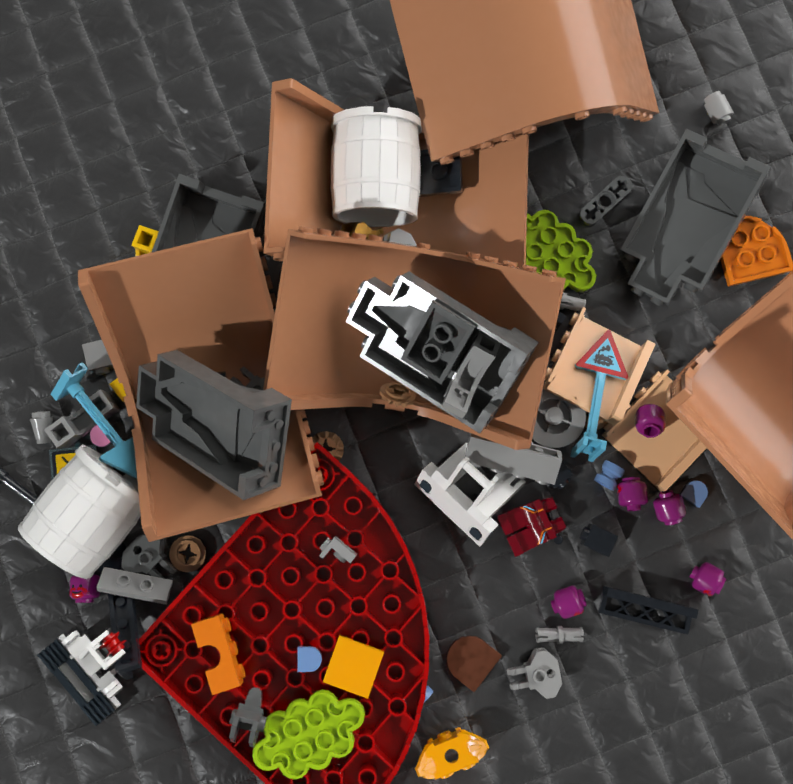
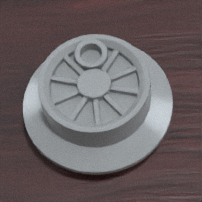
M544 390L541 394L532 439L536 443L549 448H560L571 444L580 436L584 429L586 421L585 410Z

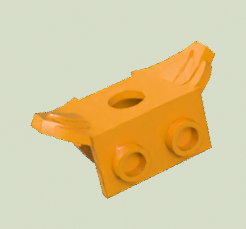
M461 727L455 728L456 731L452 733L449 730L437 735V739L433 740L430 738L427 740L428 743L425 745L415 767L418 777L425 779L435 778L436 780L448 778L454 772L461 769H470L485 756L489 749L487 740L461 729ZM449 749L456 750L458 752V759L448 762L445 759L446 751Z

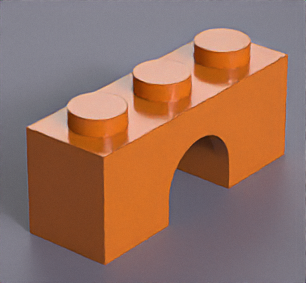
M223 613L191 624L198 648L211 645L220 652L221 659L219 664L205 671L212 695L241 686L244 682L245 671L243 665L238 664L236 658L238 648L236 642L231 641L230 638L231 625L227 617L224 618Z

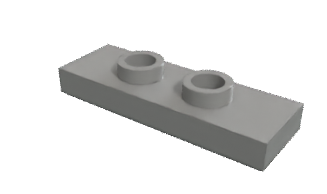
M104 567L97 585V591L167 605L173 580Z

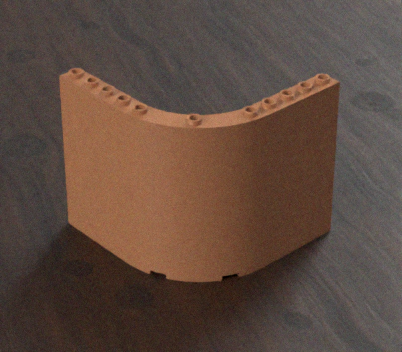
M390 0L431 162H440L441 165L454 162L453 158L457 156L461 158L473 155L476 149L487 150L493 148L495 142H509L516 139L515 135L531 134L537 131V127L574 117L576 120L588 118L590 114L610 113L613 116L619 115L621 118L627 117V119H634V121L646 122L653 119V115L659 113L631 0Z
M292 78L272 82L264 254L273 256L275 261H283L288 229L298 230L299 226L314 228L313 232L317 233V228L331 230L334 235L335 230L340 231L342 224H345L335 220L332 216V194L330 189L331 148L334 135L331 124L333 116L344 109ZM423 128L419 134L420 150L428 149ZM529 134L515 135L516 139L504 143L498 141L494 143L493 148L487 150L479 148L474 150L473 155L461 158L463 193L419 197L418 219L413 223L401 226L369 228L371 230L383 228L384 233L379 235L382 237L399 228L410 233L416 244L417 242L431 244L430 249L466 255V252L480 254V259H484L485 256L499 258L498 263L503 264V260L517 262V267L522 268L523 264L526 265Z
M299 226L298 230L288 229L263 390L273 388L291 398V410L372 407V403L382 404L385 409L404 412L405 408L416 410L420 416L443 422L514 450L529 449L531 447L566 278L556 276L557 271L542 269V273L537 272V267L523 264L522 268L517 267V262L503 260V264L498 263L499 258L485 256L484 259H480V254L466 252V255L430 249L431 244L417 242V245L413 246L382 241L383 237L369 234L367 239L365 234L352 232V237H350L348 232L335 230L333 235L331 230L317 228L316 233L313 232L314 228ZM410 271L493 324L509 330L515 327L539 342L493 420L480 434L416 392L413 405H407V407L401 405L396 407V405H389L388 401L382 400V396L379 394L381 386L398 381L360 357L363 350L361 344L367 335L346 322L349 316L347 310L351 303L357 300L359 296L357 290L364 280L367 281L376 277L392 287L398 275L401 276Z
M253 228L78 270L79 288L110 357L119 384H123L126 394L124 401L128 416H132L134 429L131 431L135 449L141 525L149 542L322 496L320 486L324 485L321 471L316 472L315 468L320 466L316 453L311 454L315 447L312 436L307 437V434H311L308 421L302 420L307 418L305 409L290 410L281 486L242 500L152 440L153 418L136 408L139 365L156 362L158 354L178 350L215 372L226 371L227 379L230 380L234 376L244 386L250 380L241 374L240 369L243 366L254 376L265 377L275 316L273 307H276L277 302L275 294L269 293V289H273L270 275L265 276L264 274L268 267L265 256L260 257L259 252L263 251L260 237L255 238Z
M791 271L716 336V340L713 341L714 345L709 350L706 348L702 349L676 376L677 379L672 381L667 388L666 405L793 540V271Z

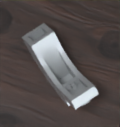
M481 330L478 332L446 389L441 408L462 419L464 418L481 378L497 355L500 342Z

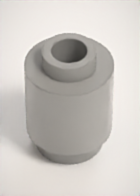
M716 91L704 99V107L713 124L721 126L731 120L730 116L734 112L724 94Z

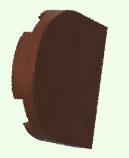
M464 636L456 639L449 647L447 664L452 675L471 691L475 692L502 655L481 638Z

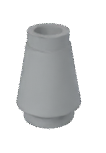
M50 411L32 412L30 422L37 444L50 443L51 439L44 429L52 424L53 416H51Z

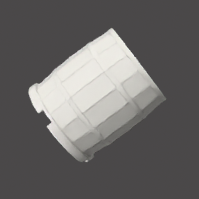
M373 106L351 108L336 113L331 124V129L334 133L331 148L330 187L333 218L342 223L365 222L369 227L401 226L416 221L418 219L421 177L419 134L422 132L420 117L412 112L388 107L387 113L374 112Z
M81 445L75 450L76 455L60 470L33 503L30 511L18 525V531L46 559L77 577L88 579L93 576L94 572L122 543L136 525L141 514L138 481L128 474L122 476L112 466L99 460L102 454L86 445Z

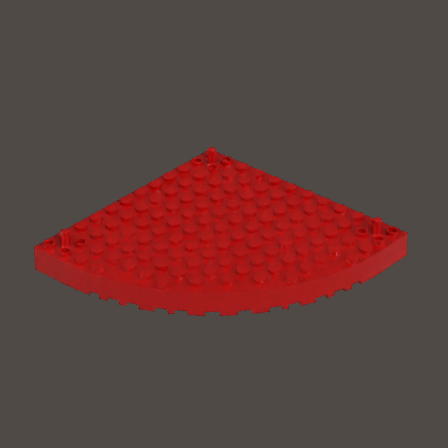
M316 442L314 444L315 450L311 451V454L316 453L320 467L315 468L316 472L321 471L324 485L320 486L322 496L250 515L141 636L139 643L142 669L265 784H390L408 753L414 734L417 731L425 701L429 673V630L426 605L416 568L408 548L391 517L368 488L320 443ZM337 536L356 552L357 556L351 563L347 560L343 563L334 556L335 550L331 549L322 559L319 556L322 550L319 548L328 537L332 540ZM223 613L224 618L227 617L230 621L231 641L236 642L238 648L236 658L238 664L243 665L245 678H243L244 682L241 686L212 695L205 671L219 664L221 659L220 652L211 645L198 648L191 624ZM339 635L384 651L368 699L323 682ZM298 646H313L321 652L322 662L317 670L298 672ZM254 687L262 690L263 700L260 708L264 711V717H268L275 711H286L289 704L295 699L309 700L313 693L322 689L334 693L338 701L345 698H355L361 702L365 710L362 725L353 731L354 746L351 752L345 757H332L331 762L324 769L315 770L309 768L307 774L299 779L287 778L279 768L271 771L258 768L252 757L254 748L250 747L248 743L251 731L240 729L236 742H231L229 738L232 726L230 718L233 709H238L239 703L245 704L249 690ZM264 731L259 732L256 744L265 737Z

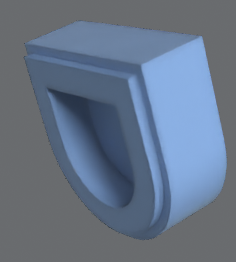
M690 481L684 486L680 495L697 508H700L707 498L708 490L704 483Z
M298 646V672L317 670L322 662L321 652L313 646Z

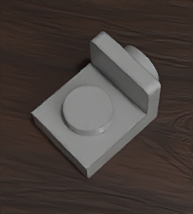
M337 536L332 540L328 537L319 548L322 550V553L319 555L322 559L331 549L335 550L334 556L343 563L346 560L351 563L357 556V553Z

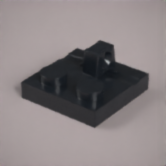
M428 149L420 150L421 177L419 197L463 193L461 157L457 156L453 158L454 162L441 165L440 162H431Z

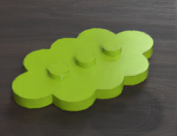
M540 210L533 216L527 213L526 265L537 267L536 271L541 273L542 269L557 271L556 276L566 278L564 289L570 287L576 292L588 291L596 281L595 270L588 264L593 253L589 242L583 238H576L575 229L567 223H559L557 216L549 210Z
M324 689L313 693L309 700L300 698L293 700L286 711H275L267 717L263 730L265 737L259 740L253 749L252 757L254 763L258 768L265 771L279 768L283 775L289 779L302 778L307 774L309 768L315 770L326 768L331 762L332 757H345L353 749V731L358 729L364 721V706L355 698H345L338 701L334 693Z

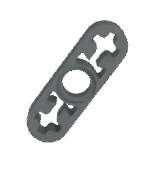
M626 176L615 178L582 208L579 213L581 224L591 227L601 220L629 194L632 189L631 180ZM618 184H625L624 190H620L616 195L613 193ZM600 197H609L611 205L608 207L602 206L600 204ZM596 207L598 211L593 215V219L589 218L587 220L585 218L586 212L590 213Z

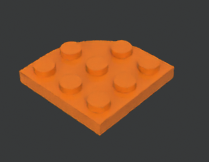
M745 216L720 259L728 287L793 271V261L787 242L777 228L771 227L758 217Z

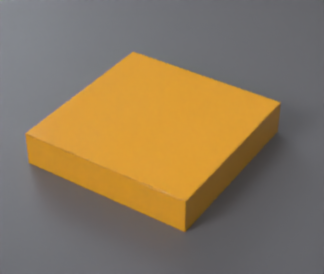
M339 635L323 682L368 699L384 651Z

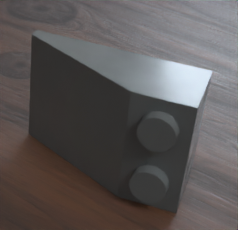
M433 300L400 359L442 384L461 356L476 326Z

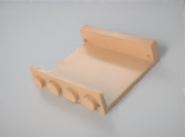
M583 307L578 314L575 312L569 321V325L572 327L570 331L566 330L560 340L563 343L561 350L557 349L551 359L554 364L552 368H547L543 389L590 412L596 373L576 368L575 364L609 329L585 318L583 314L586 308ZM611 331L627 371L628 379L622 380L606 376L599 418L615 426L624 417L655 343L647 340L640 346Z
M665 370L662 373L656 372L649 380L651 384L646 389L642 387L634 395L636 400L631 405H628L623 419L615 426L608 423L604 426L606 431L602 434L659 491H667L706 449L705 445L666 405L667 388L672 382L667 376L670 372L669 370ZM646 404L660 406L666 416L664 432L654 438L641 435L635 425L636 411Z

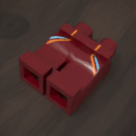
M553 497L542 500L538 498L497 515L505 535L526 526V528L507 536L515 557L556 538V534L566 528L561 516L551 521L547 517L546 513L557 509Z

